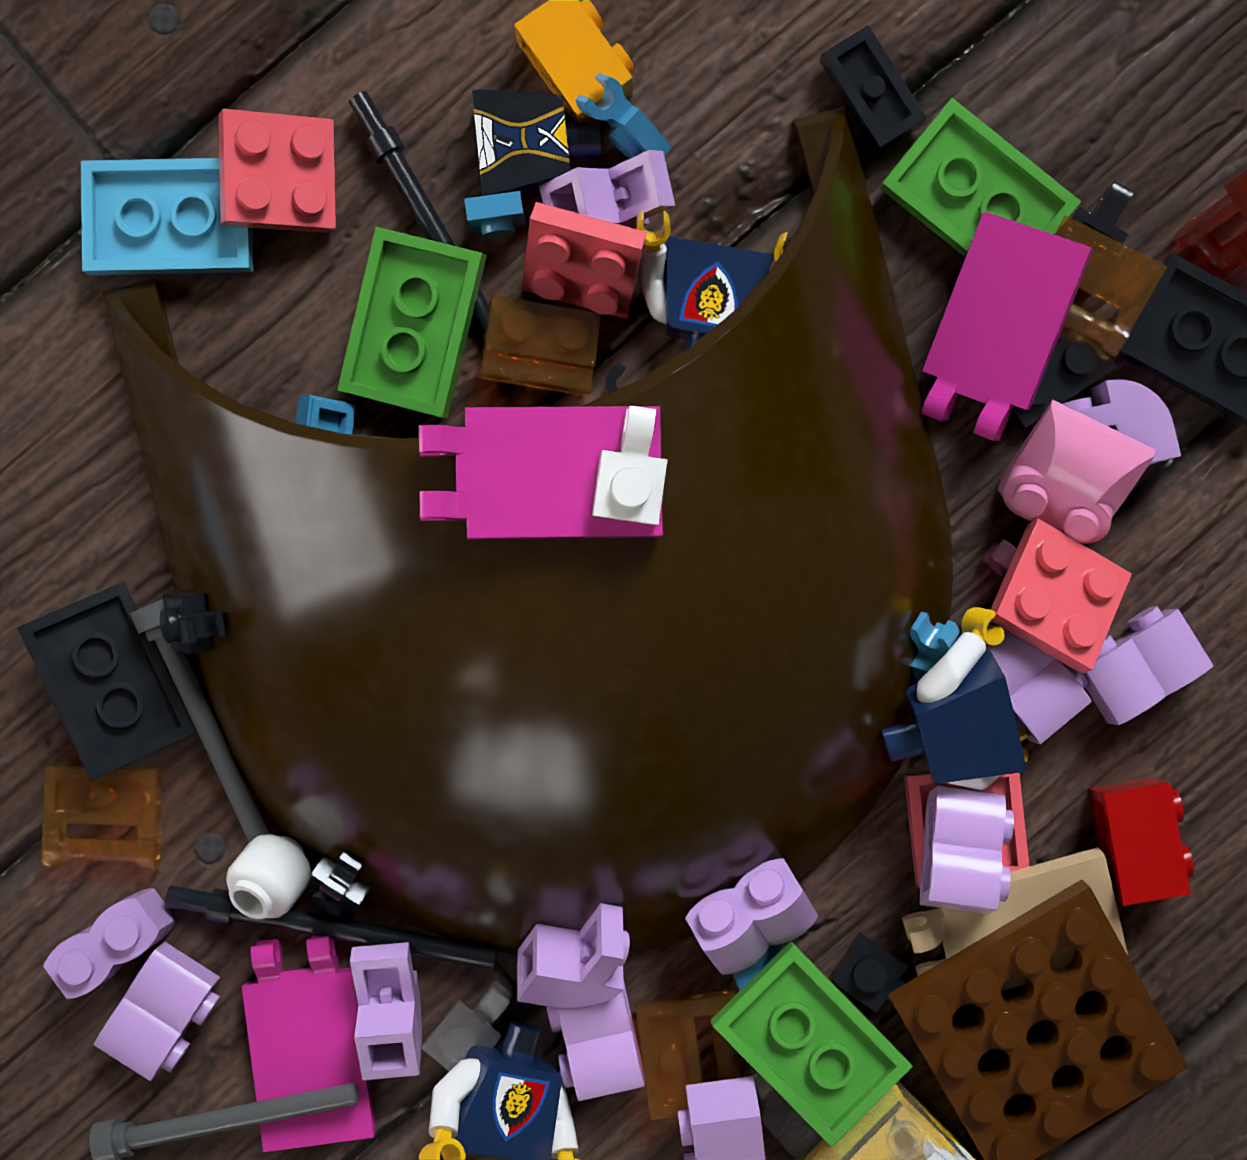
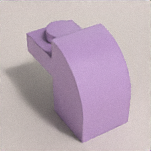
M647 150L609 169L577 167L539 186L543 204L636 229L637 215L641 211H644L643 226H647L650 224L649 217L675 206L663 151Z
M1108 380L1091 388L1094 407L1090 397L1063 403V405L1155 449V456L1150 464L1181 456L1174 423L1168 408L1157 394L1142 384L1129 380Z
M601 903L580 931L537 923L518 949L517 1001L557 1008H579L606 1002L620 994L624 990L623 964L627 959L630 946L629 933L623 931V907Z
M409 942L352 947L350 965L358 1002L354 1038L362 1080L420 1075L422 1044L421 1002L417 970L413 971Z

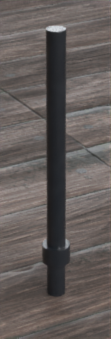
M367 91L354 95L348 103L368 136L365 144L376 163L384 164L426 239L455 246L404 157L402 151L405 149V146L393 126L387 127ZM479 287L472 319L512 389L531 379V376Z
M170 885L165 898V907L207 915V921L231 925L233 920L318 937L330 936V939L365 946L409 942L410 954L489 970L494 969L497 956L496 947L293 908L279 918L253 919L235 908L230 901L229 890L215 888L210 893Z

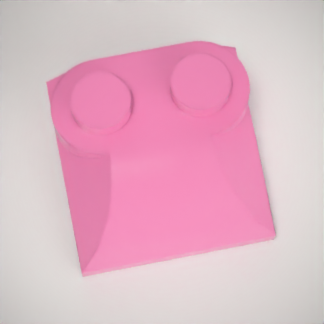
M1052 400L1002 474L997 490L1003 496L1006 506L1016 515L1031 522L1040 519L1079 543H1094L1108 534L1112 517L1154 458L1156 450Z

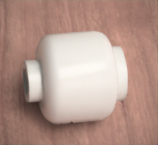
M272 834L259 835L249 842L229 867L226 876L230 901L235 908L253 919L279 918L287 913L308 886V881L312 874L309 861L305 856L302 846L290 837H280Z

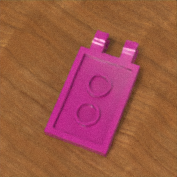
M983 211L922 370L925 373L936 376L937 379L928 393L921 414L939 421H948L953 412L958 394L986 404L977 420L973 433L992 441H1000L1013 405L1025 410H1030L1094 249Z
M629 406L465 407V427L419 425L420 457L456 456V492L420 491L421 521L467 520V540L663 536L662 503L658 525L591 516L600 452L602 450L620 452L625 413ZM636 406L656 409L648 457L661 458L660 406Z
M312 935V938L307 939V954L311 967L284 971L280 937L258 940L256 946H251V961L257 980L246 981L242 985V994L256 1101L351 1082L358 1086L360 1100L355 1106L260 1124L263 1152L374 1138L377 1132L371 1080H362L354 1038L358 1002L351 967L339 969L337 941L330 939V936L318 937Z

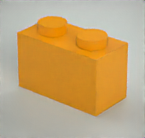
M548 0L514 24L517 43L550 91L555 95L563 97L564 111L573 124L593 122L596 119L581 112L575 99L579 95L590 98L595 105L603 100L604 89L595 79L599 73L616 79L622 86L623 93L627 99L633 95V77L631 74L635 72V67L619 43L611 47L603 36L600 29L604 27V23L598 11L589 0Z

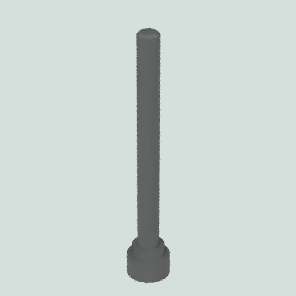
M161 599L129 613L138 633L145 632L149 642L155 640L248 841L251 842L259 835L270 834L187 654L173 650L171 643H167L163 637L159 615L160 611L165 609L164 600Z
M354 1082L138 1126H134L132 1122H123L120 1118L95 1122L91 1127L89 1135L90 1153L93 1160H127L128 1157L136 1154L137 1149L355 1106L360 1100L359 1089Z

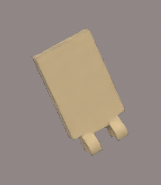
M1099 847L1010 872L1008 898L1005 902L999 901L998 910L989 914L937 908L925 912L911 913L902 917L908 940H911L914 953L932 950L942 942L946 959L1082 879L1091 887L1127 953L1106 857ZM1062 946L1058 948L1051 956L1050 967L1052 969H1062L1068 966L1074 958V947ZM946 959L928 961L915 966L917 977ZM1014 975L1009 977L1002 985L1001 991L1025 985L1026 976Z

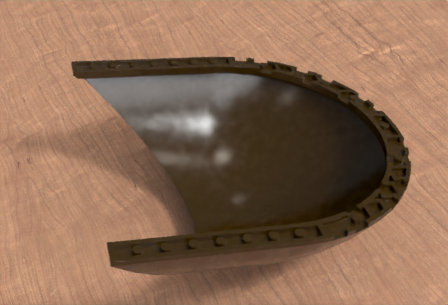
M846 106L793 119L792 123L812 201L797 232L770 272L729 316L689 349L643 378L586 405L580 406H660L661 459H668L662 496L663 536L467 540V520L421 521L420 491L456 492V456L420 457L419 438L403 439L342 434L292 423L243 405L198 380L179 365L159 280L155 278L102 291L175 591L188 590L204 593L206 610L221 611L223 614L226 636H211L213 650L191 655L198 680L249 789L259 804L286 836L297 841L302 846L305 854L317 865L323 856L337 864L343 852L362 863L363 866L357 878L371 886L365 898L367 902L421 929L449 939L496 947L497 951L510 954H518L519 947L537 923L580 931L597 907L603 903L623 907V931L629 933V952L664 946L694 936L685 918L698 902L717 891L735 888L746 873L764 862L784 858L796 880L799 881L838 848L871 811L900 769L904 759L890 762L881 729L913 720L906 691L910 686L917 683L911 664L919 652L909 631L921 611L928 613L929 620L933 626L936 623L945 625L950 620L953 587L951 526L941 473L926 415L921 414L923 403Z

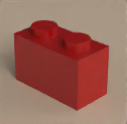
M1153 777L1090 788L1089 793L1099 849L1106 857L1115 901L1123 906L1191 895L1188 878L1194 875V865L1189 848L1181 843L1178 823L1184 820V809L1181 797L1176 789H1172L1171 782Z

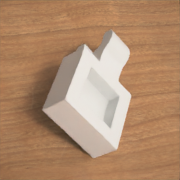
M629 406V409H626L620 452L607 450L600 452L591 516L649 525L659 524L668 459L648 457L656 409Z

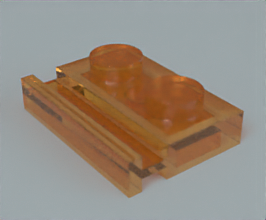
M492 295L489 301L482 368L479 378L588 396L592 392L593 386L592 375L596 361L601 314Z

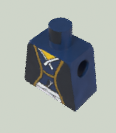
M472 90L483 196L520 191L522 200L540 196V185L570 171L569 158L602 155L599 121L566 124L562 96L497 90Z

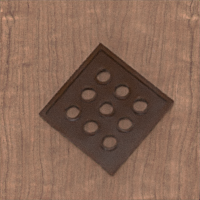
M1082 879L887 994L983 1160H1034L1189 1068L1091 887ZM1062 946H1073L1075 953L1071 963L1062 969H1052L1050 967L1052 954ZM1014 975L1026 976V986L1018 996L1012 998L1001 996L1002 985L1009 977ZM1089 991L1099 992V1002L1092 1011L1085 1014L1075 1012L1076 1002L1081 995ZM965 1004L978 1006V1014L972 1023L963 1027L952 1025L953 1015L959 1007ZM1041 1020L1051 1021V1030L1045 1039L1039 1042L1027 1041V1032L1034 1023ZM1114 1036H1122L1124 1038L1123 1047L1118 1054L1110 1058L1100 1057L1101 1047L1107 1039ZM992 1049L1003 1050V1059L999 1066L990 1071L978 1069L979 1059L985 1052ZM1065 1065L1076 1066V1074L1071 1082L1064 1086L1052 1085L1053 1075L1060 1067ZM1016 1094L1028 1095V1103L1021 1112L1014 1115L1004 1113V1105L1010 1097Z

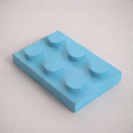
M219 158L81 161L82 271L86 274L134 275L253 272V228L221 226Z

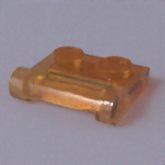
M1064 215L1054 235L1094 249L1079 288L1121 309L1112 324L1072 303L1064 325L1101 343L1100 350L1116 357L1167 266Z
M45 766L42 861L44 865L63 866L66 860L137 863L139 868L158 869L162 858L160 825L163 768L122 767L90 782L83 766ZM66 824L138 826L137 840L68 838Z
M720 989L700 995L635 1004L651 1120L678 1117L679 1110L689 1109L686 1085L703 1083L694 1017L710 1015V1019H712L735 996L734 990ZM711 1024L719 1081L741 1078L738 1052Z

